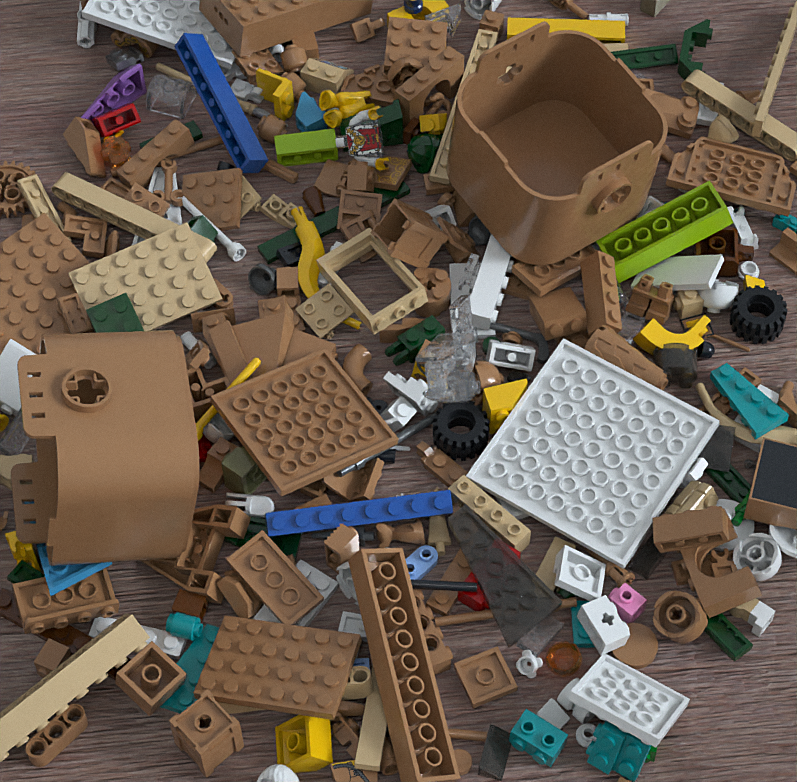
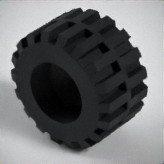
M755 285L754 288L749 286L746 287L745 291H739L738 295L734 298L729 320L730 325H732V331L737 332V337H743L745 342L752 341V344H757L758 342L766 344L767 340L772 342L775 340V337L778 338L780 336L787 315L786 301H783L781 294L777 295L776 290H769L767 286L760 288L759 285ZM751 312H759L764 314L766 317H756L753 316Z
M461 399V402L451 400V404L447 402L443 404V409L438 408L436 415L433 417V443L436 445V448L443 451L447 456H451V459L455 461L457 458H461V461H466L467 457L471 460L475 458V454L480 455L482 453V448H486L489 436V419L487 418V413L482 411L480 405L475 406V402L470 401L467 403L465 399ZM456 426H465L471 429V431L465 434H457L450 429Z

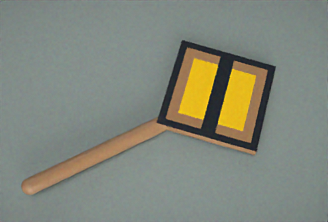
M706 313L680 319L679 321L684 333ZM710 322L706 325L708 330L701 337L702 339L713 337L750 352V348L715 334Z

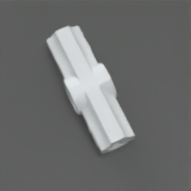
M80 2L77 13V44L83 48H90L95 43L97 23L82 17L83 10Z

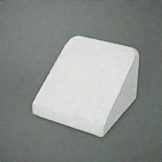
M552 698L536 714L560 730L570 720V717Z

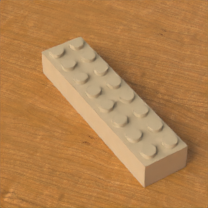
M123 614L0 712V762L9 756L7 751L12 747L16 746L18 748L29 740L27 735L32 731L37 730L38 732L49 724L47 719L52 715L56 714L58 716L69 708L67 703L72 699L76 698L78 700L89 691L87 687L92 683L99 684L108 676L107 671L112 667L117 669L128 660L127 655L131 652L137 653L147 645L146 640L150 637L132 614Z

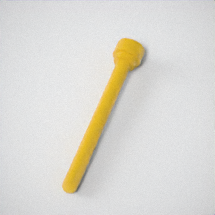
M257 357L254 358L227 389L245 382L261 364V360ZM213 405L195 423L198 441L203 436V428L218 413Z

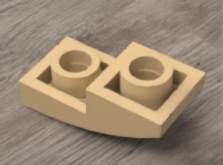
M273 194L261 206L260 211L277 223L290 229L297 226L290 213L293 208L297 207L292 202L286 204Z

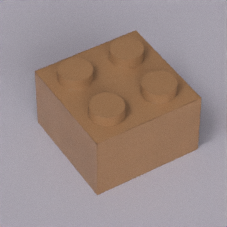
M151 641L117 672L115 684L151 716L184 684L186 673Z

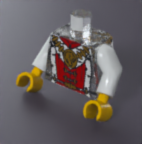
M375 106L368 110L360 111L350 120L349 126L346 127V135L336 136L337 149L348 147L349 156H353L357 161L368 162V166L375 167L379 171L388 170L389 168L384 166V161H389V158H381L385 155L380 118L383 115L379 116L376 110L380 106Z

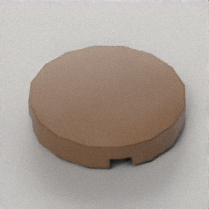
M627 623L630 636L624 646L611 651L612 657L633 669L647 667L654 661L658 651L656 635L645 625Z

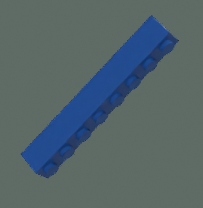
M183 33L174 47L236 167L240 168L243 173H259L268 162V158L203 34Z
M444 490L265 513L267 535L269 537L337 529L336 527H340L339 524L355 527L449 515L453 513L451 491Z

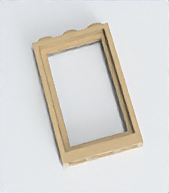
M368 228L316 261L322 276L375 335L416 308L421 307L424 303L428 302L425 287L399 259L387 253V248L378 238H375L370 233L372 231L371 228ZM373 249L411 290L410 293L374 315L369 312L335 273Z

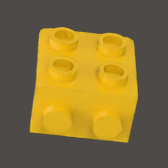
M257 69V87L263 89L260 95L264 96L265 100L274 103L275 116L286 121L287 118L291 117L295 109L292 81L275 75L270 71Z

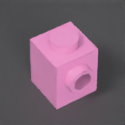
M626 583L620 588H614L608 596L609 601L613 602L616 606L620 619L626 624L633 623L645 611L647 600Z

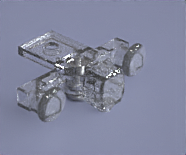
M461 295L449 306L452 333L439 334L416 357V362H426L424 366L428 390L423 392V396L429 400L442 403H463L470 401L476 394H480V382L476 381L475 373L471 371L474 368L475 361L485 360V357L477 355L476 343L478 342L477 327H473L470 295Z

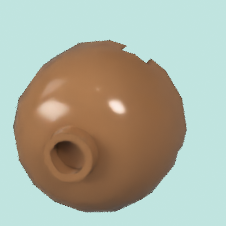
M403 57L396 60L388 70V83L391 91L395 94V90L423 68L424 65L412 57Z
M477 360L466 364L465 372L469 371V378H464L466 392L470 401H475V405H482L483 389L504 384V377L501 372L499 373L497 367L488 361Z

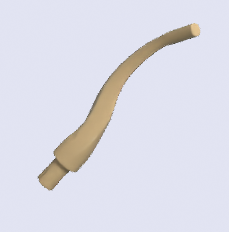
M698 383L695 386L709 414L719 420V425L732 435L746 442L760 445L763 437L797 445V429L782 425L755 440L748 426L745 427L743 424L730 419L715 407L703 383Z

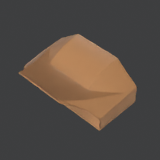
M232 573L216 583L238 617L250 619L259 612L262 601L238 574Z

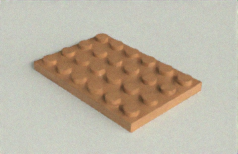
M225 615L193 694L195 699H199L200 694L208 689L214 695L215 700L220 703L334 720L362 641L361 635Z

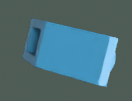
M305 91L301 93L295 114L297 129L300 132L327 129V124L323 119L325 111H321L315 99L309 97Z

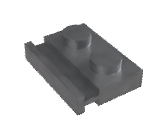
M132 46L127 51L121 50V48L114 49L109 55L105 56L108 64L118 71L135 65L137 60L145 61L143 54Z

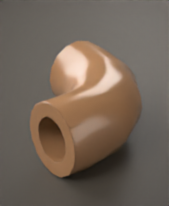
M356 344L344 358L342 369L366 397L371 391L373 383L365 377L363 370L372 360V357L363 345Z

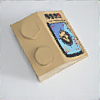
M309 58L300 71L301 79L306 83V89L318 94L325 90H331L334 94L340 93L346 76L354 73L353 69L319 58Z

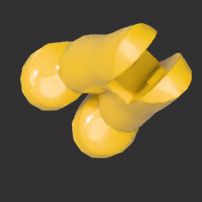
M331 90L322 91L319 98L321 111L329 110L323 115L325 123L331 128L339 127L342 119L375 107L374 103L367 105L365 103L366 99L372 97L371 92L358 91L334 94Z

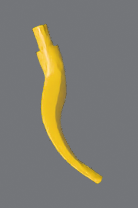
M299 206L298 209L297 207L293 208L290 213L296 222L295 232L302 245V252L298 263V282L302 291L309 299L320 290L318 287L320 270L316 260L324 256L325 251L314 222L308 220L303 207ZM348 317L342 322L359 330L362 322L352 317Z

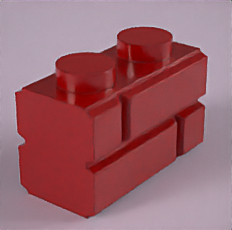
M127 103L92 118V121L100 137L105 138L140 123L141 119L134 103Z

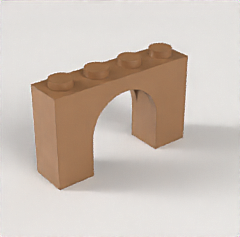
M448 46L395 90V100L399 99L403 116V129L413 117L419 119V116L423 115L424 102L435 85L436 90L443 93L449 99L457 94L464 74V55Z
M723 508L728 517L729 541L738 538L730 517ZM724 543L676 550L678 554L681 553L683 559L680 560L685 573L689 572L691 578L687 579L690 588L698 594V598L695 599L700 602L709 618L762 596L749 566L723 577H709L702 573V561L706 554Z

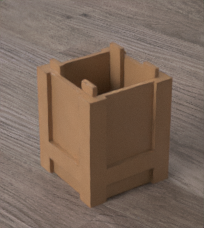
M394 199L386 209L387 212L378 224L376 223L370 233L382 242L390 256L418 268H427L430 260L441 245L446 243L449 235L440 230L432 221L433 217L429 213Z
M208 689L200 694V698L181 714H176L169 720L175 745L181 751L184 750L199 766L200 772L206 778L235 751L236 753L244 747L239 721L234 716L231 717L218 704L214 695Z

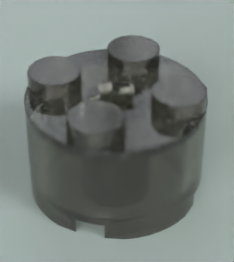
M668 343L663 345V349L658 350V347L654 349L653 363L667 374L668 384L665 388H668L670 385H679L680 388L685 389L692 387V383L698 377L697 350L695 348L693 350L689 349V345L684 343Z

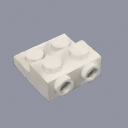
M389 371L383 379L391 391L398 397L402 395L425 417L437 408L438 402L434 399V393L429 389L430 386L422 379L417 381L410 377L407 381L400 374L393 375Z
M564 545L556 555L553 573L556 574L554 585L588 601H593L601 597L606 564Z

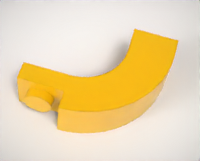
M703 315L686 333L675 334L664 329L653 318L638 332L633 340L642 349L654 356L668 359L679 358L687 355L704 342L701 337L708 330L706 325L711 320L706 315Z

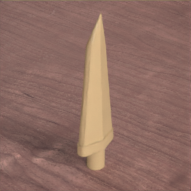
M445 515L429 517L428 545L436 547L438 556L445 555V546L451 545Z

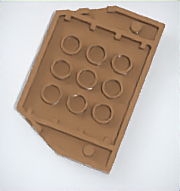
M702 136L695 143L688 145L685 151L674 155L666 181V186L690 191L710 180L722 200L788 217L796 189V184L794 181H791L789 177L790 172L784 165L785 162L782 156Z

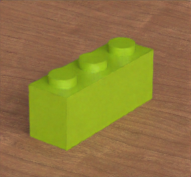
M335 129L274 136L277 163L285 167L326 162L327 159L338 160Z

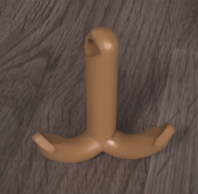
M441 92L433 94L424 102V107L433 103L425 115L436 114L442 104L445 106L446 111L451 113L452 104Z

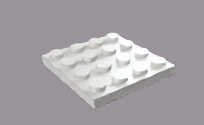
M607 654L602 655L572 688L567 698L574 702L577 707L585 708L594 713L599 719L614 724L621 731L630 733L639 738L643 743L652 745L655 748L690 701L684 695Z

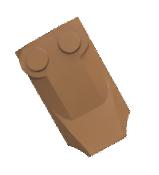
M646 88L645 92L659 106L666 118L667 132L690 139L697 122L699 112L698 101L691 96H684L680 99Z

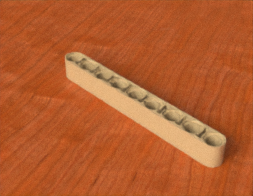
M67 172L51 187L53 194L59 199L145 240L179 226L168 219ZM192 231L207 263L217 251V246L210 239Z

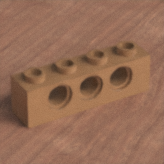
M413 589L422 627L426 628L423 631L427 646L435 647L434 650L429 651L434 675L451 669L453 655L449 646H444L442 642V631L439 626L435 627L430 607H425L422 601L424 600L422 590Z

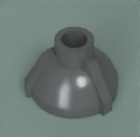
M478 216L471 219L467 231L468 235L474 240L476 246L487 245L491 232Z
M262 263L257 264L248 274L250 289L261 295H266L275 290L277 287L276 270Z

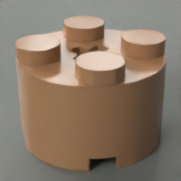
M417 268L413 275L425 287L428 302L416 308L415 311L422 317H430L431 315L437 317L441 312L446 311L451 304V281L448 273L445 270L436 268Z
M669 591L659 597L655 603L653 616L655 627L660 633L675 642L685 644L697 639L708 624L707 614L702 605L689 593Z

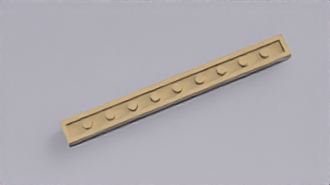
M797 0L794 7L789 9L780 40L778 41L759 96L760 102H757L750 126L753 127L752 136L760 137L797 29Z
M478 30L460 85L467 76L476 71L479 56L495 46L498 32ZM457 95L429 175V181L448 185L450 180L447 175L446 164Z

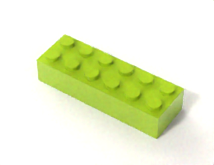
M709 180L607 234L596 242L600 251L614 257L616 279L618 283H621L733 224L727 206Z

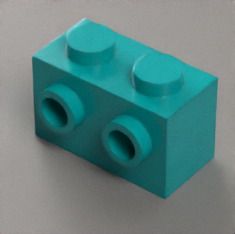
M526 709L511 730L509 742L518 751H525L530 754L537 763L541 765L546 764L551 767L565 747L568 734Z

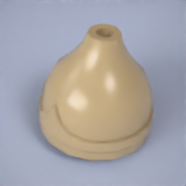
M719 115L711 123L707 138L733 143L739 138V134L726 117Z

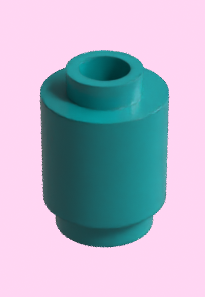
M179 612L176 614L171 613L166 622V631L170 632L172 636L194 641L196 637L199 638L201 636L203 624L200 623L201 621L198 617Z

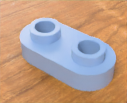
M429 545L421 546L405 559L407 568L413 569L412 572H409L410 579L421 580L437 565L438 553L434 547ZM423 554H429L430 556H429V557H423L422 555H423Z

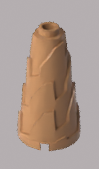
M601 325L605 330L602 331L598 328L592 334L584 348L585 350L662 391L665 389L668 379L666 378L667 374L663 372L664 370L645 358L640 351L614 332V329L607 325Z

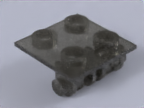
M724 425L717 427L698 458L703 457L708 463L707 469L729 472L736 427Z

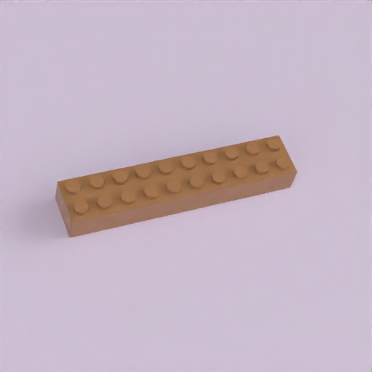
M403 548L361 549L348 562L401 782H456L461 778Z

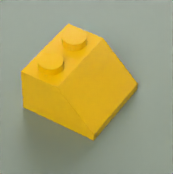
M527 379L483 389L482 411L487 413L490 434L497 433L524 395L528 385Z
M297 715L275 727L277 764L289 767L294 773L317 771L333 763L330 719Z

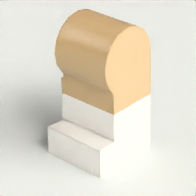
M756 598L729 610L734 617L743 618V620L753 626L751 632L758 637L761 636L773 621L775 610Z

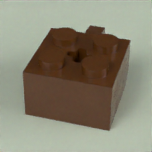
M726 227L693 244V256L722 254L724 262L717 275L736 276L739 262L753 260L754 247L739 244L738 230L734 227Z

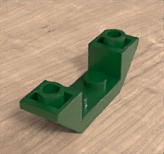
M706 19L684 31L677 71L684 80L694 70L702 71L703 63L691 61L692 55L689 52H693L694 46L706 48L707 40L712 38L713 28H709L711 20Z

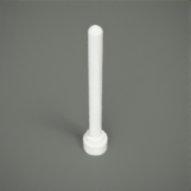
M181 197L183 207L194 217L203 215L187 198ZM206 218L218 231L216 238L227 248L228 256L234 261L241 260L246 254V249L240 243L232 242Z

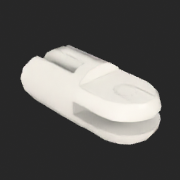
M226 493L227 498L246 500V502L225 501V505L245 509L243 512L250 517L265 518V513L274 512V503L269 497Z

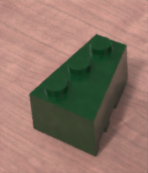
M396 99L392 105L384 108L380 105V108L376 110L379 116L383 115L382 118L374 120L375 123L378 121L377 124H379L378 130L380 129L379 136L381 135L380 145L382 143V147L403 144V116L399 99ZM356 115L342 119V123L339 126L340 138H344L345 146L342 147L343 152H349L346 129L350 127L349 122ZM373 120L363 121L361 124H373Z

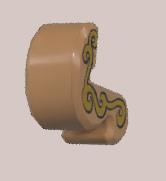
M117 29L111 34V40L116 46L122 48L138 44L140 51L146 58L152 57L160 44Z

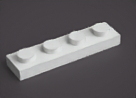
M95 618L88 636L96 637L117 619ZM141 625L150 637L146 640L147 645L153 641L171 659L179 660L181 658L187 639L172 636L170 632Z

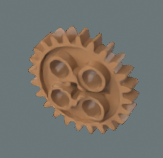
M4 161L3 165L0 166V217L2 214H5L6 218H9L11 213L17 217L18 211L24 214V208H29L17 185V180L35 175V171H31L29 165L24 167L21 162L16 166L15 161L8 165L7 161Z

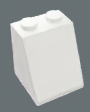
M12 339L9 340L0 355V410L11 416L13 414L17 416L21 410L17 370L18 360L24 355L36 354Z

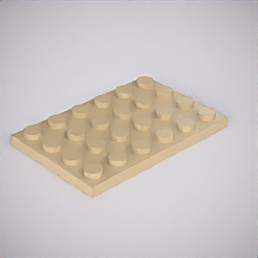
M187 222L68 273L85 310L126 292L144 331L156 330L223 300Z

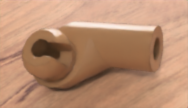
M61 201L58 204L57 209L64 214L62 219L63 225L65 224L66 214L77 216L76 210L66 202Z

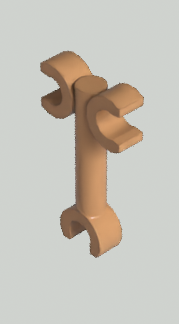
M173 160V165L167 167L165 161H162L161 168L165 174L164 192L155 190L153 194L170 205L173 204L176 207L183 206L181 198L183 197V191L176 189L172 192L173 174L177 171L176 160Z

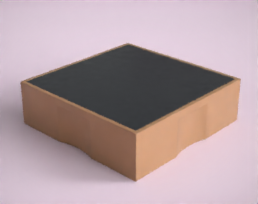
M763 437L744 518L797 530V445Z

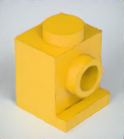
M447 113L419 116L421 132L428 131V134L433 135L444 133L447 125Z

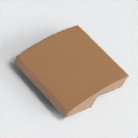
M341 189L337 229L340 230L342 225L371 209L375 214V220L379 223L382 194ZM367 221L362 222L366 229L371 228Z

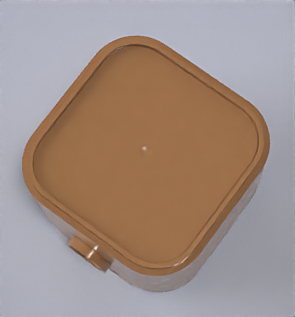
M545 21L486 50L479 56L476 71L465 78L458 90L446 164L447 175L453 187L506 252L522 262L533 265H548L559 262L634 220L641 213L646 203L668 131L667 121L662 110L645 92L646 87L620 58L616 59L598 39L589 34L574 30H560L549 33L550 25ZM514 64L512 68L509 69V71L506 73V68Z
M173 330L42 334L40 354L24 355L18 360L17 364L23 430L26 436L36 439L37 462L16 464L11 469L17 539L24 544L46 543L50 566L179 558L181 553L187 548L199 487L198 438L181 338L176 336ZM20 482H32V484L20 485ZM34 501V504H22V502ZM26 521H36L35 524H24Z

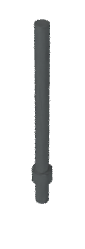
M436 412L396 434L399 438L398 444L433 424V417L436 415ZM390 448L337 471L338 476L343 477L353 470L361 469L365 466L366 462Z

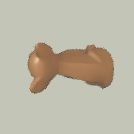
M420 518L414 522L401 523L394 527L384 523H377L375 525L377 528V538L380 541L378 548L389 547L393 539L421 544L422 546L425 545Z

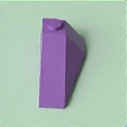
M139 63L129 66L115 75L81 118L91 120L93 123L92 118L127 103H132L147 93L142 65Z

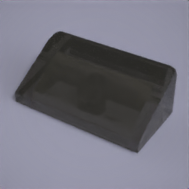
M652 534L628 565V568L648 580L668 552H659L654 544Z
M490 724L478 768V775L502 781L512 745L509 742V732Z

